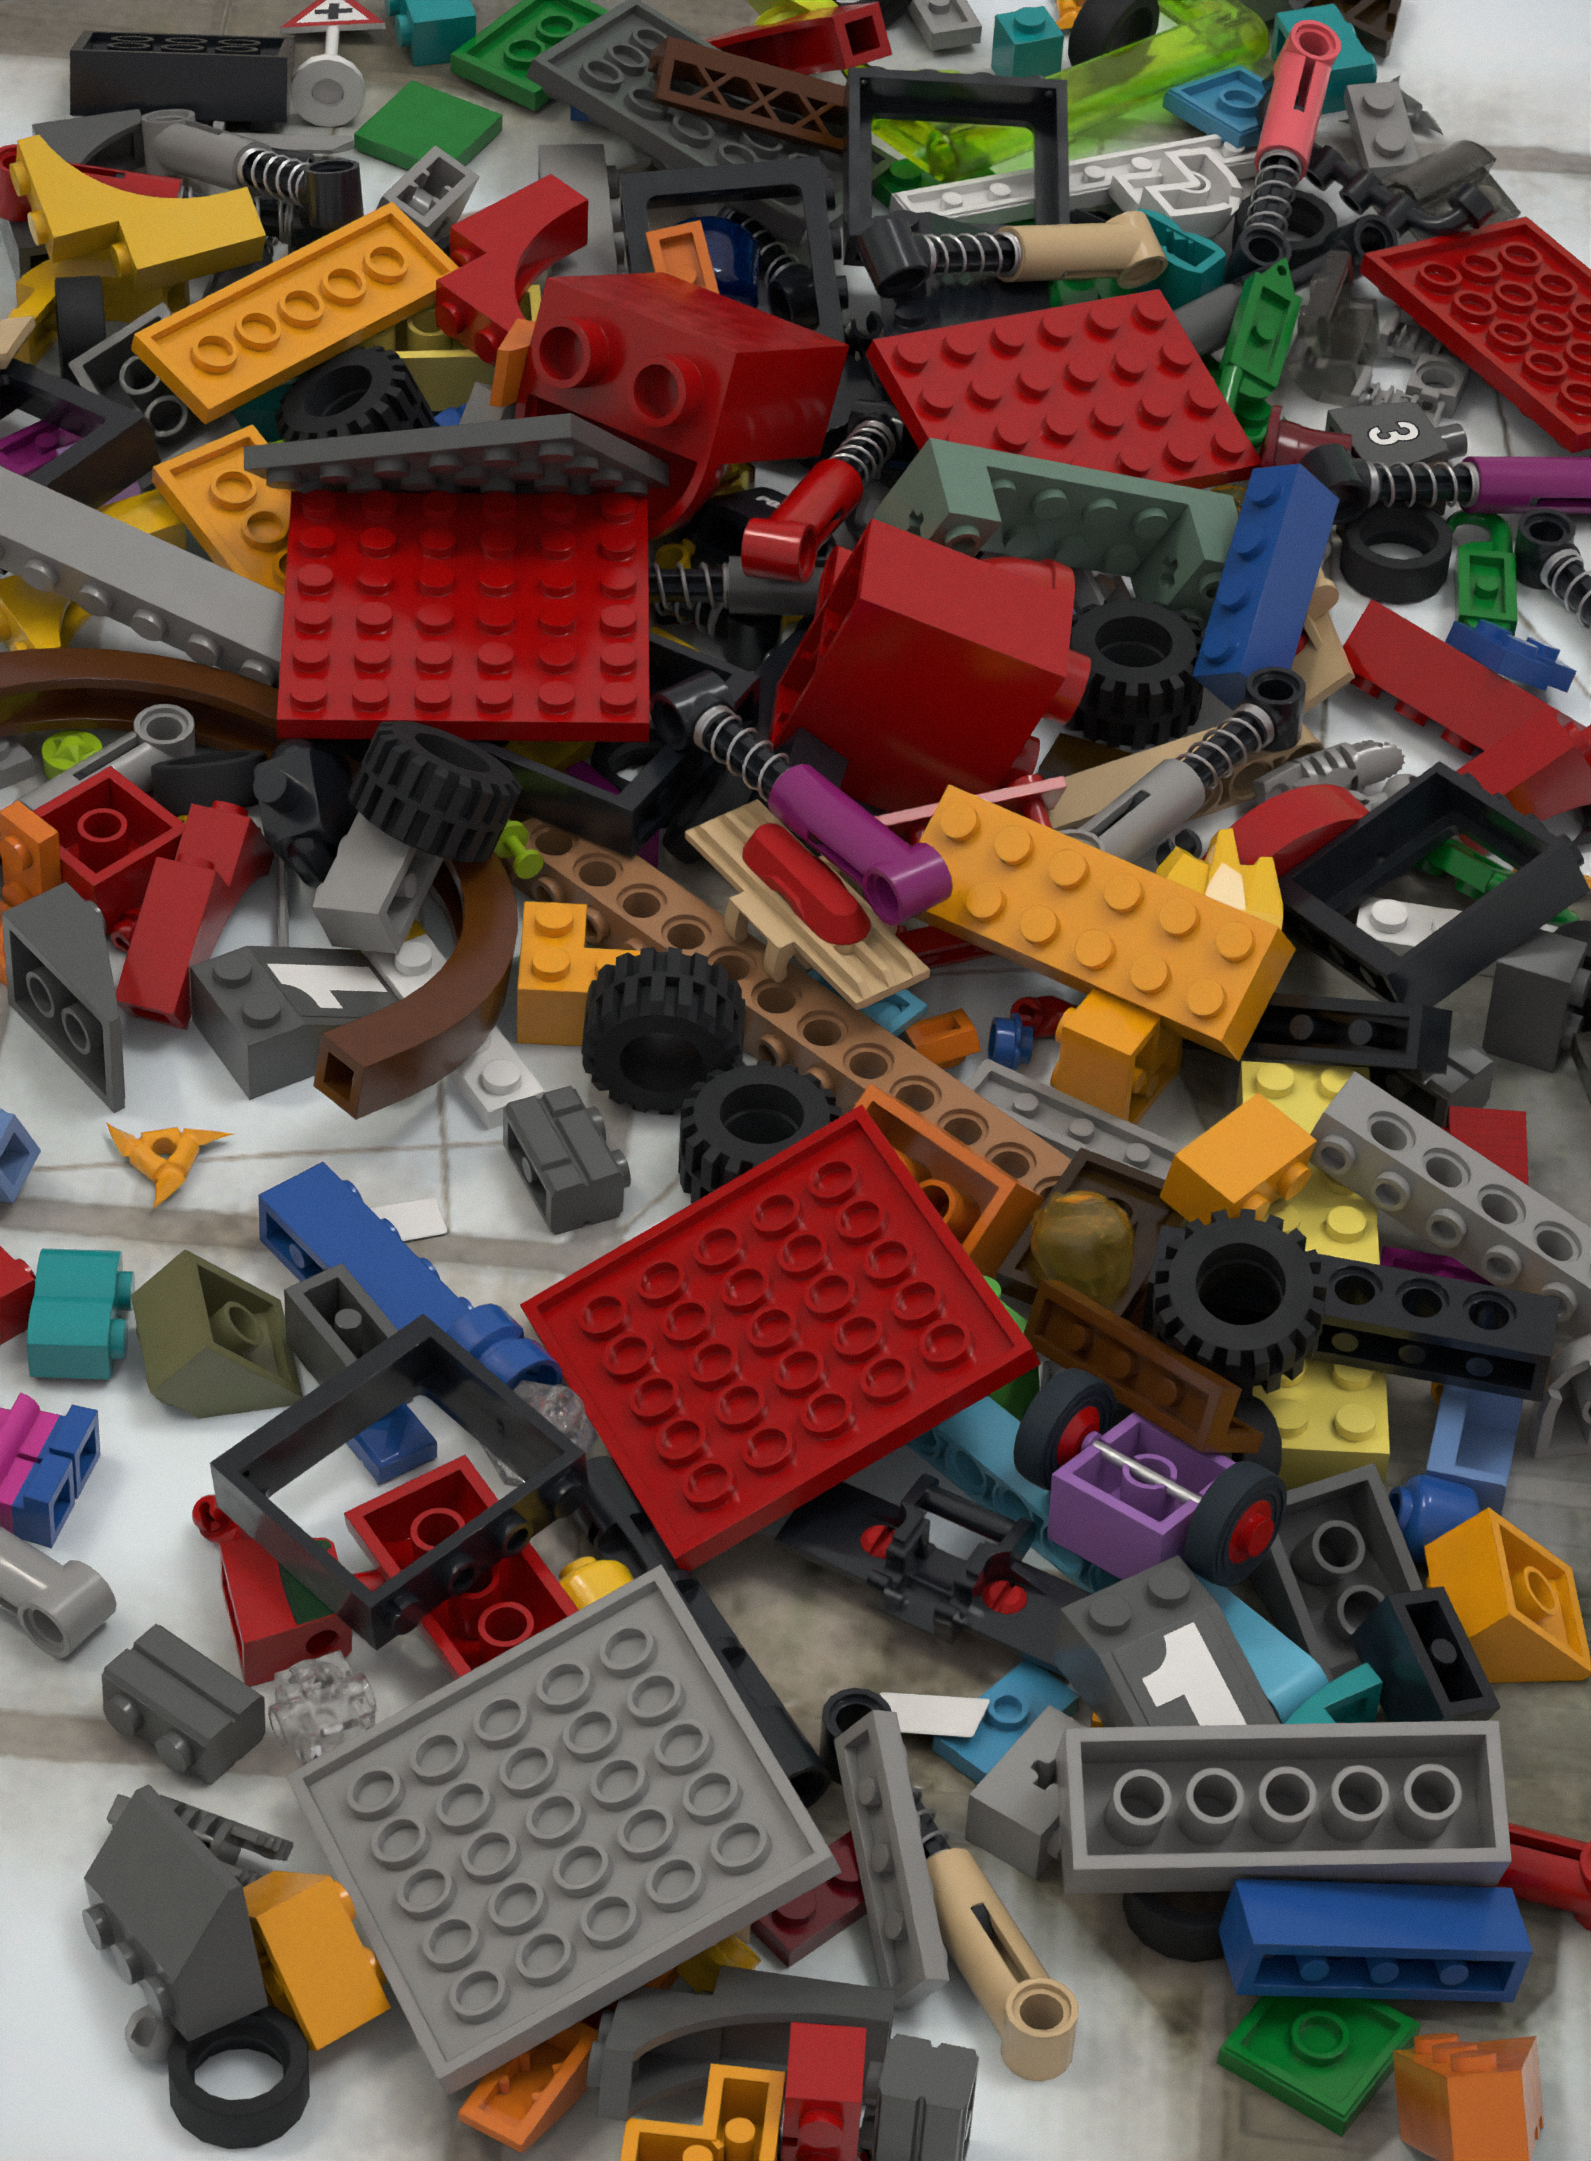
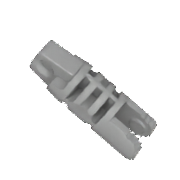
M1368 740L1354 744L1344 742L1296 758L1253 781L1257 806L1286 791L1316 784L1337 785L1347 790L1362 793L1366 786L1383 781L1386 777L1391 778L1393 774L1397 775V772L1402 770V765L1405 764L1403 760L1405 755L1402 754V749L1397 748V745Z

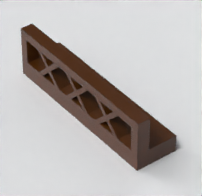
M667 36L651 51L648 72L657 74L652 99L653 103L843 156V139L831 136L822 121L843 126L845 86L671 36ZM671 78L703 88L692 96L669 90ZM720 92L753 101L754 104L743 111L730 108ZM708 95L711 102L702 100L701 98ZM771 106L804 115L805 118L794 125L780 122ZM758 109L762 116L752 114V112ZM809 123L812 130H808L802 127Z
M1040 1281L1023 1333L1035 1351L1064 1369H1081L1102 1379L1112 1388L1115 1400L1200 1452H1259L1265 1434L1233 1416L1242 1390L1240 1387L1062 1281Z

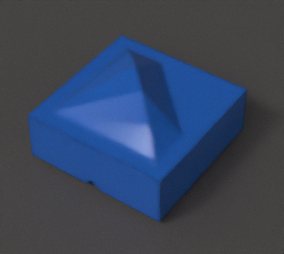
M405 1402L346 1443L357 1458L362 1460L365 1468L379 1485L437 1458V1441Z

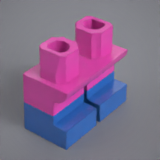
M21 1392L11 1410L0 1408L1 1527L22 1540L48 1548L53 1547L75 1505V1498H79L101 1456L98 1410L72 1404L66 1416L40 1410L38 1403L33 1398Z

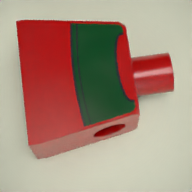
M325 1537L313 1538L338 1561L334 1542ZM255 1540L219 1542L221 1589L243 1680L249 1687L260 1685L346 1658L352 1652V1628ZM377 1570L352 1573L372 1592L385 1583Z

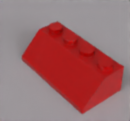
M1373 599L1369 602L1343 645L1355 678L1349 683L1376 699L1379 698L1383 690L1387 691L1399 699L1394 707L1395 711L1422 727L1426 725L1429 718L1446 727L1440 738L1470 756L1476 746L1484 751L1547 707H1549L1562 727L1573 720L1580 731L1586 728V726Z

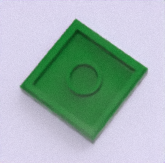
M411 80L354 133V149L410 170L436 145L465 166L502 131L503 115Z
M1261 1996L1219 2048L1217 2064L1343 2137L1394 2071L1393 2051L1411 2049L1414 2045V2037L1419 2036L1421 2023L1379 1999Z

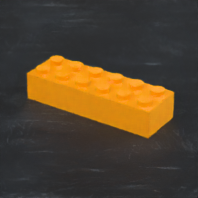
M950 784L946 788L919 843L929 844L942 856L949 869L953 888L951 896L947 900L913 918L1086 995L1095 988L1161 1017V1028L1239 1062L1296 950L1286 935L1276 925Z

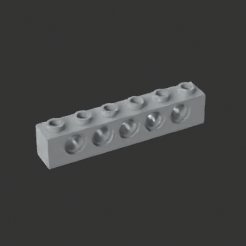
M1354 1071L1325 1109L1310 1134L1317 1142L1309 1162L1496 1287L1561 1298L1556 1327L1574 1339L1591 1334V1227Z

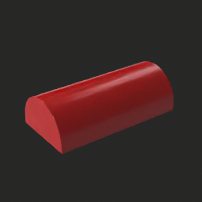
M465 1454L344 1512L348 1531L374 1568L383 1577L384 1582H387L499 1500ZM529 1542L518 1554L512 1557H505L477 1577L474 1584L466 1592L458 1596H451L425 1615L416 1627L452 1679L456 1680L579 1611V1609Z

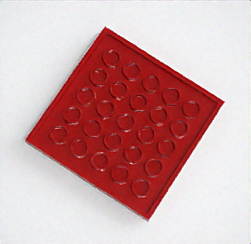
M323 489L312 490L306 494L300 491H291L277 705V738L373 739L380 723L407 721L428 725L464 740L649 742L648 496H630L625 493L589 495L568 494L564 492L516 495L507 492H491L486 495H480V493H449L446 491L409 493L381 490L371 491L366 494H348L347 492H331Z
M863 1105L856 1107L520 1304L546 1351L561 1367L563 1379L620 1469L678 1568L688 1571L694 1570L1041 1364L1028 1339Z

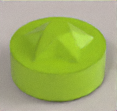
M83 730L57 732L47 738L42 746L43 771L51 780L103 749L102 744L96 736Z

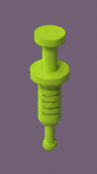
M508 819L494 852L500 858L513 857L515 859L512 868L519 878H532L541 871L544 859L537 850H527L525 848L529 839V832L526 827L519 821H510Z

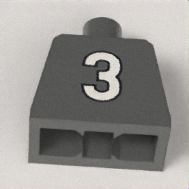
M1411 401L1337 408L1327 411L1325 431L1352 434L1351 456L1352 458L1364 459L1365 462L1368 461L1372 464L1376 461L1383 462L1388 468L1396 462H1404L1411 468L1417 462L1430 463L1440 459L1448 464V460L1464 457L1467 454V437L1460 424L1456 423L1435 428L1420 406Z

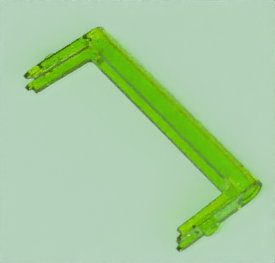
M1157 0L1160 12L1178 24V26L1045 77L1046 79L1067 80L1068 136L1164 99L1166 91H1169L1170 88L1237 65L1244 67L1263 59L1270 48V37L1263 19L1238 0ZM865 63L856 66V68H868L870 65ZM848 69L841 70L843 76L847 79ZM877 119L872 122L873 134L944 184L958 181L1033 151V134L1024 127Z

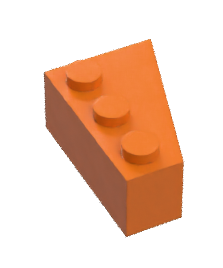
M1434 2033L1414 2037V2049L1393 2051L1401 2141L1437 2161L1531 2160L1536 2147L1535 2140L1539 2139L1540 2128L1544 2127L1537 2036L1481 2042H1459V2034Z

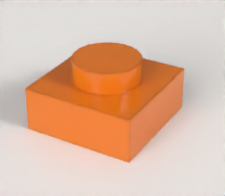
M963 1008L917 1021L904 1031L907 1045L942 1069L955 1067L961 1064L967 1055L981 1051L976 1028Z

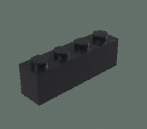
M1273 993L1242 1056L1446 1075L1453 1011L1416 1004ZM1183 1038L1182 1049L1219 1054Z

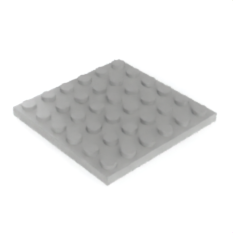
M662 1564L285 1775L338 1882L345 1888L352 1899L356 1910V1918L439 2083L448 2096L842 1872L831 1850Z

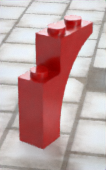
M879 2L820 8L776 23L745 26L705 39L706 42L723 52L804 75L847 70L849 67H856L893 55Z
M549 174L450 226L449 258L460 268L436 280V326L446 335L453 337L478 355L482 361L495 368L498 348L517 318L526 320L521 313L519 305L532 283L556 262L588 245L589 199L554 175Z
M1547 707L1456 770V772L1461 775L1466 772L1470 773L1484 790L1492 795L1497 792L1503 794L1515 810L1524 816L1532 813L1540 821L1578 807L1590 805L1591 724L1582 731L1578 729L1573 720L1562 727L1549 707ZM1458 835L1464 845L1478 853L1485 855L1489 852L1467 836Z
M213 801L211 808L191 803L175 860L156 857L116 990L117 1003L127 1016L187 1030L192 1015L190 966L211 958L222 930L236 904L257 879L269 875L275 853L268 847L264 835L261 833V828L256 826L251 817H248L249 812L245 808L224 801Z

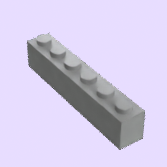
M0 466V568L23 578L30 586L43 592L52 591L78 603L83 610L92 615L107 616L127 625L144 639L162 641L184 651L199 664L216 666L279 689L284 595Z

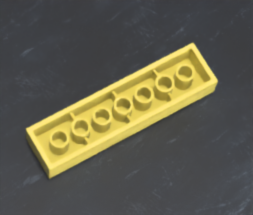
M1241 1061L1235 1109L1259 1093L1307 1133L1311 1134L1325 1109L1354 1071L1370 1081L1369 1068ZM1308 1162L1307 1167L1311 1170V1176L1302 1190L1291 1200L1286 1201L1282 1197L1270 1205L1267 1213L1261 1220L1266 1222L1269 1215L1272 1214L1284 1220L1282 1231L1286 1234L1297 1228L1307 1237L1305 1251L1316 1249L1318 1254L1380 1265L1377 1207L1310 1162ZM1304 1358L1303 1372L1293 1381L1282 1374L1280 1389L1266 1394L1262 1385L1253 1387L1252 1395L1265 1403L1277 1422L1282 1439V1465L1278 1477L1283 1480L1287 1491L1375 1463L1382 1483L1385 1486L1390 1457L1386 1373Z

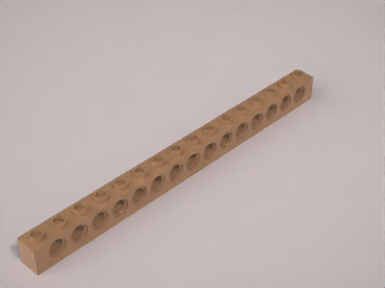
M513 809L509 817L510 821L521 822L529 832V839L525 848L527 850H537L543 857L544 864L541 871L534 877L521 879L512 868L515 859L513 857L500 858L511 884L536 902L587 904V942L597 945L602 949L641 950L642 948L655 947L657 952H668V947L681 948L682 954L692 956L697 952L707 956L709 965L721 964L729 971L728 980H737L742 988L741 998L745 999L746 1004L743 1050L758 1061H771V1066L780 1068L785 1064L797 1067L798 1074L802 1076L812 1074L821 1080L820 1089H830L835 1095L836 1106L841 1107L842 1116L853 1110L871 1083L902 1100L1045 1199L1047 1198L1072 1159L859 1010H855L848 1002L792 963L788 962L787 977L782 982L776 983L763 968L765 944L749 933L745 941L737 943L725 931V916L635 854L630 858ZM1146 1291L1127 1321L1154 1336L1152 1329L1142 1328Z

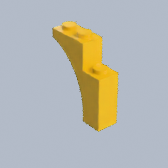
M39 134L17 140L16 162L9 165L12 183L19 197L26 195L32 212L27 214L32 238L37 246L45 244L51 263L110 248L117 275L119 277H128L132 291L136 295L262 261L266 234L248 187L193 198H160L139 195L114 188L83 174L53 151Z
M157 489L96 509L187 551L186 526ZM17 575L0 579V642H4L9 651L69 648L76 633L92 616V614L83 610L78 603L52 591L43 592L37 590Z

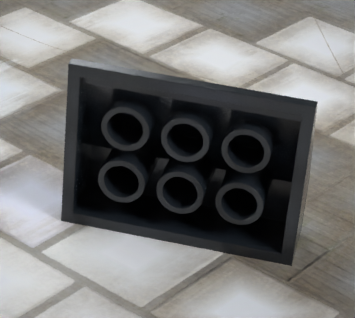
M84 30L70 50V116L86 117L139 109L141 116L153 111L185 109L195 112L196 122L213 127L214 121H245V129L277 130V122L287 123L290 115V93L294 71L296 37Z
M898 210L889 215L874 216V224L891 218L904 219L908 222L912 232H918L923 235L933 234L939 237L942 234H952L954 236H958L961 233H969L973 236L984 232L990 235L994 234L932 212L915 213L909 210ZM979 237V238H977V239H988V238H987V237ZM943 238L942 240H953V239H951V238ZM967 272L959 279L953 278L950 273H947L942 279H936L932 275L919 288L909 294L891 299L880 297L884 337L1051 308L1048 281L1003 282L997 276H988L986 272H982L978 278H972Z

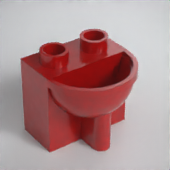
M664 272L547 277L519 386L515 419L572 413L670 464V487L649 489L648 542L671 533L696 513L708 501L716 489L725 486L730 481L735 464L820 456L849 345ZM611 493L596 494V495H608V494H611Z
M871 518L853 551L836 545L826 561L819 583L814 620L776 686L768 740L773 744V751L801 726L849 760L840 790L851 798L890 813L939 803L949 784L976 795L1007 788V785L1023 776L1032 775L1040 751V740L1032 736V732L1041 718L1060 725L1068 723L1082 699L1090 674L1091 658L1069 649L1075 597L1073 570L1067 565L1048 558L1039 562L1018 557H992L978 560Z

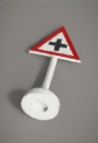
M316 0L280 27V34L326 32L325 54L313 56L300 64L292 77L290 93L294 109L304 120L316 126L332 128L345 125L357 117L364 106L366 86L362 74L351 61L338 55L339 32L386 29L384 21L355 0Z

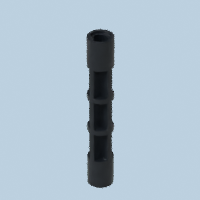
M603 1456L587 1460L589 1497L583 1500L579 1508L571 1514L591 1545L594 1546L601 1560H616L624 1564L634 1579L662 1564L806 1809L809 1808L826 1792L830 1785V1772L693 1572L678 1568L613 1458Z

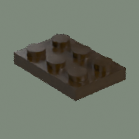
M1080 1147L996 1272V1281L1001 1287L1002 1294L1033 1305L1041 1280H1060L1125 1320H1128L1147 1291L1148 1279L1161 1225L1185 1229V1226L1190 1222L1159 1197L1165 1182L1164 1179Z

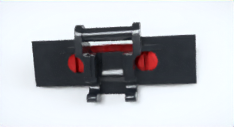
M926 1473L922 1474L900 1502V1506L842 1481L795 1509L774 1538L775 1546L865 1586L867 1606L951 1645L955 1643L962 1631L1063 1677L1065 1676L1054 1663L1060 1608L1092 1594L1022 1562L1034 1540L1037 1529L1036 1522L1023 1516L1018 1521L1012 1520L939 1487V1479ZM927 1512H930L995 1541L999 1545H994L987 1541L984 1544L979 1543L968 1560L965 1561L936 1548L934 1544L929 1542L930 1520L924 1518Z

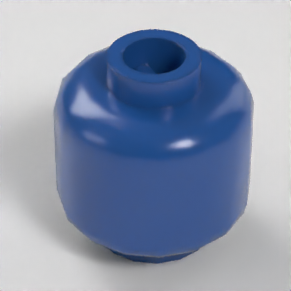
M1425 1474L1410 1477L1402 1487H1394L1388 1495L1413 1563L1427 1566L1424 1546L1480 1513L1478 1496L1469 1485Z

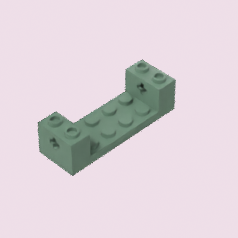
M934 438L928 439L874 512L876 520L973 558L980 550L1038 561L1048 558L1071 567L1130 577L1136 598H1142V602L1153 603L1157 601L1166 604V609L1170 611H1181L1187 615V622L1196 623L1201 631L1207 627L1239 518L1232 495Z

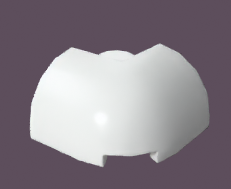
M1209 147L1163 152L1159 170L1112 175L1108 195L1124 213L1136 211L1139 208L1152 210L1173 220L1183 232L1198 234L1210 239L1225 230L1239 209L1243 188L1236 176Z

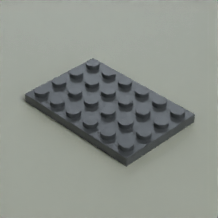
M626 0L533 58L526 78L541 86L546 95L555 100L567 102L586 114L589 121L594 125L612 130L631 142L632 146L639 153L657 158L673 169L820 157L823 178L832 177L834 184L835 211H827L829 224L843 214L842 155L652 102L657 74L648 72L651 51L667 36L716 50L719 49L640 0ZM671 78L669 90L692 96L703 88ZM720 92L730 108L743 111L754 104L753 101ZM708 95L701 98L702 100L711 102ZM771 106L780 122L794 125L805 118L804 115ZM758 109L752 112V114L762 116ZM822 121L831 136L843 139V126ZM809 123L802 127L808 130H812ZM873 144L872 192L877 189L879 181L890 171L891 164L898 161V159ZM801 196L724 203L729 209L740 214H747L768 227L769 232L779 240L793 243L798 247L807 241Z
M572 413L244 446L245 471L265 479L266 486L270 488L300 491L304 494L312 490L323 489L331 492H347L348 494H366L371 491L385 490L409 493L446 491L449 493H480V495H486L491 492H507L512 495L564 492L568 494L589 495L625 493L630 496H649V489L670 487V464Z

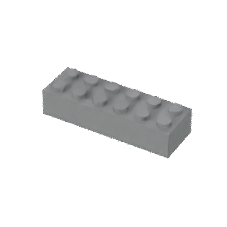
M1499 1720L1065 1728L1056 1752L1064 1894L1231 1891L1235 1879L1496 1886L1512 1862Z

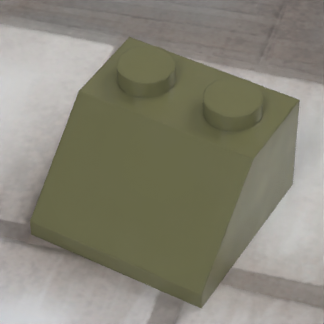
M186 1249L130 1295L137 1325L136 1334L141 1344L147 1374L146 1383L150 1393L163 1404L174 1405L200 1419L292 1406L303 1398L293 1351L286 1344L285 1316L280 1299Z

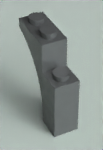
M139 109L32 124V135L39 134L50 148L66 162L124 171H134L146 166ZM0 218V233L16 280L18 281L32 268L50 258L45 244L38 246L35 244L28 221L17 222Z
M721 1965L714 1992L701 1990L699 1995L641 1986L620 1998L616 2011L603 2009L598 2042L593 2041L587 2072V2087L600 2088L597 2117L628 2121L636 2113L655 2102L693 2089L708 2087L711 2063L786 2072L785 2080H787L791 2022L866 2028L864 2087L871 2059L882 2062L885 2060L891 2039L897 1990Z

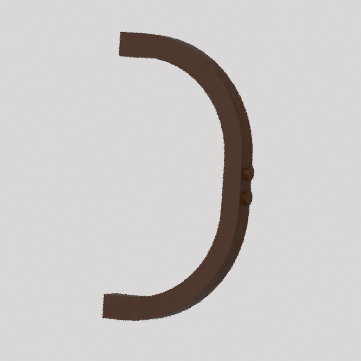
M43 648L0 652V738L21 733L55 729L86 728L133 731L135 718L142 710L153 705L171 704L187 710L193 716L196 744L223 752L262 750L267 754V760H270L276 747L288 739L277 738L279 689L230 671L187 660L113 649ZM346 753L344 759L350 762L352 780L354 781L361 762L355 761ZM495 852L485 862H460L444 859L432 882L429 892L447 920L455 945L454 952L441 970L427 983L405 998L381 1010L321 1034L313 1086L355 1120L404 1100L434 1085L459 1068L476 1052L495 1027L505 1004L518 934L517 903L512 884L500 858Z

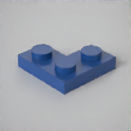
M1479 619L1476 628L1454 620L1445 641L1447 644L1497 674L1546 691L1547 686L1566 693L1568 692L1577 671L1557 660L1560 649L1532 637H1528L1524 641L1511 636L1512 632L1508 629L1483 619Z

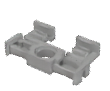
M1394 305L1380 333L1377 355L1391 359L1394 355L1411 359V364L1416 365L1407 383L1406 394H1403V391L1398 389L1394 393L1395 387L1392 385L1390 389L1384 391L1380 388V382L1376 384L1371 383L1373 367L1365 365L1351 393L1349 407L1364 406L1363 403L1368 394L1371 396L1367 405L1411 401L1420 406L1435 428L1441 427L1439 424L1442 417L1452 419L1467 388L1470 366L1460 358L1452 355L1447 347L1425 328L1400 322L1402 308ZM1395 336H1399L1395 346L1391 347ZM1438 383L1448 386L1449 388L1438 389L1429 387L1425 384Z

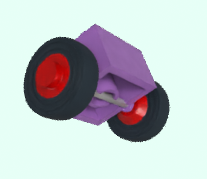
M1077 1368L1063 1370L1052 1377L1040 1389L1030 1403L1020 1423L1015 1439L1013 1458L1015 1468L1021 1476L1034 1485L1051 1491L1048 1539L1121 1580L1177 1555L1195 1574L1221 1587H1231L1240 1583L1257 1568L1271 1548L1281 1527L1286 1510V1486L1283 1480L1275 1473L1253 1462L1240 1461L1236 1463L1220 1453L1200 1452L1135 1411L1112 1428L1116 1409L1114 1392L1102 1379L1087 1371Z

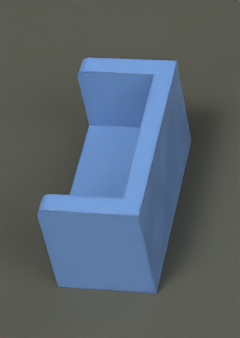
M1444 1384L1425 1475L1469 1485L1478 1496L1480 1512L1489 1507L1501 1516L1524 1399Z

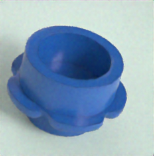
M1012 1013L1011 1018L994 1017L989 1033L988 1059L1014 1071H1017L1019 1064H1029L1033 1049V1028L1022 1025L1019 1013Z

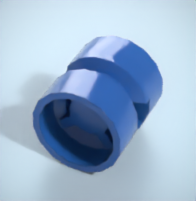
M492 1303L477 1306L464 1313L446 1332L540 1414L557 1395L562 1383L561 1367L535 1340L524 1338L523 1328L501 1306Z

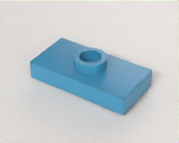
M1025 1659L979 1697V1699H989L990 1703L973 1737L934 1735L932 1750L976 1784H979L1048 1705L1072 1717L1078 1712L1080 1696L1042 1667Z

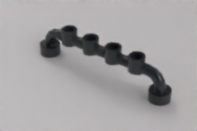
M1273 71L1262 81L1266 93L1258 103L1256 120L1260 131H1262L1275 79ZM1299 95L1296 97L1295 105H1297ZM1314 142L1305 177L1321 191H1326L1334 181L1343 186L1339 191L1341 199L1352 211L1359 215H1362L1371 205L1381 210L1378 216H1382L1391 224L1396 232L1397 239H1400L1409 229L1428 238L1455 234L1466 225L1479 229L1495 213L1490 200L1477 187L1468 182H1463L1447 199L1452 210L1440 216L1428 215L1405 193L1399 192L1395 194L1384 187L1381 181L1369 170L1364 168L1360 171L1346 163L1345 159L1331 146L1325 145L1321 147Z

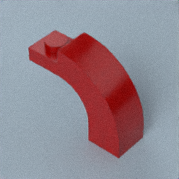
M1316 784L1298 787L1272 797L1246 813L1229 828H1233L1240 865H1254L1259 857H1273L1277 879H1279L1368 814L1369 811L1346 788L1337 785ZM1206 854L1202 857L1201 860L1205 861Z

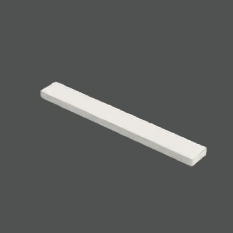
M1217 134L1071 160L1069 161L1070 210L1115 203L1108 195L1112 175L1159 170L1163 152L1209 147L1238 180L1255 177L1258 174L1254 165L1258 145L1245 149V146L1237 149L1227 141L1222 144V138ZM1034 167L891 194L889 210L891 213L898 210H909L915 213L932 212L962 223L999 225L1034 218Z

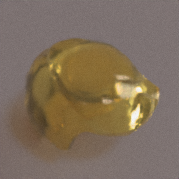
M1078 1190L1066 1194L1056 1191L1048 1199L1049 1203L1044 1208L1034 1211V1219L1031 1220V1227L1033 1229L1030 1240L1031 1251L1048 1280H1060L1088 1298L1109 1294L1127 1285L1134 1266V1229L1125 1211L1114 1200H1109L1107 1196L1095 1191Z

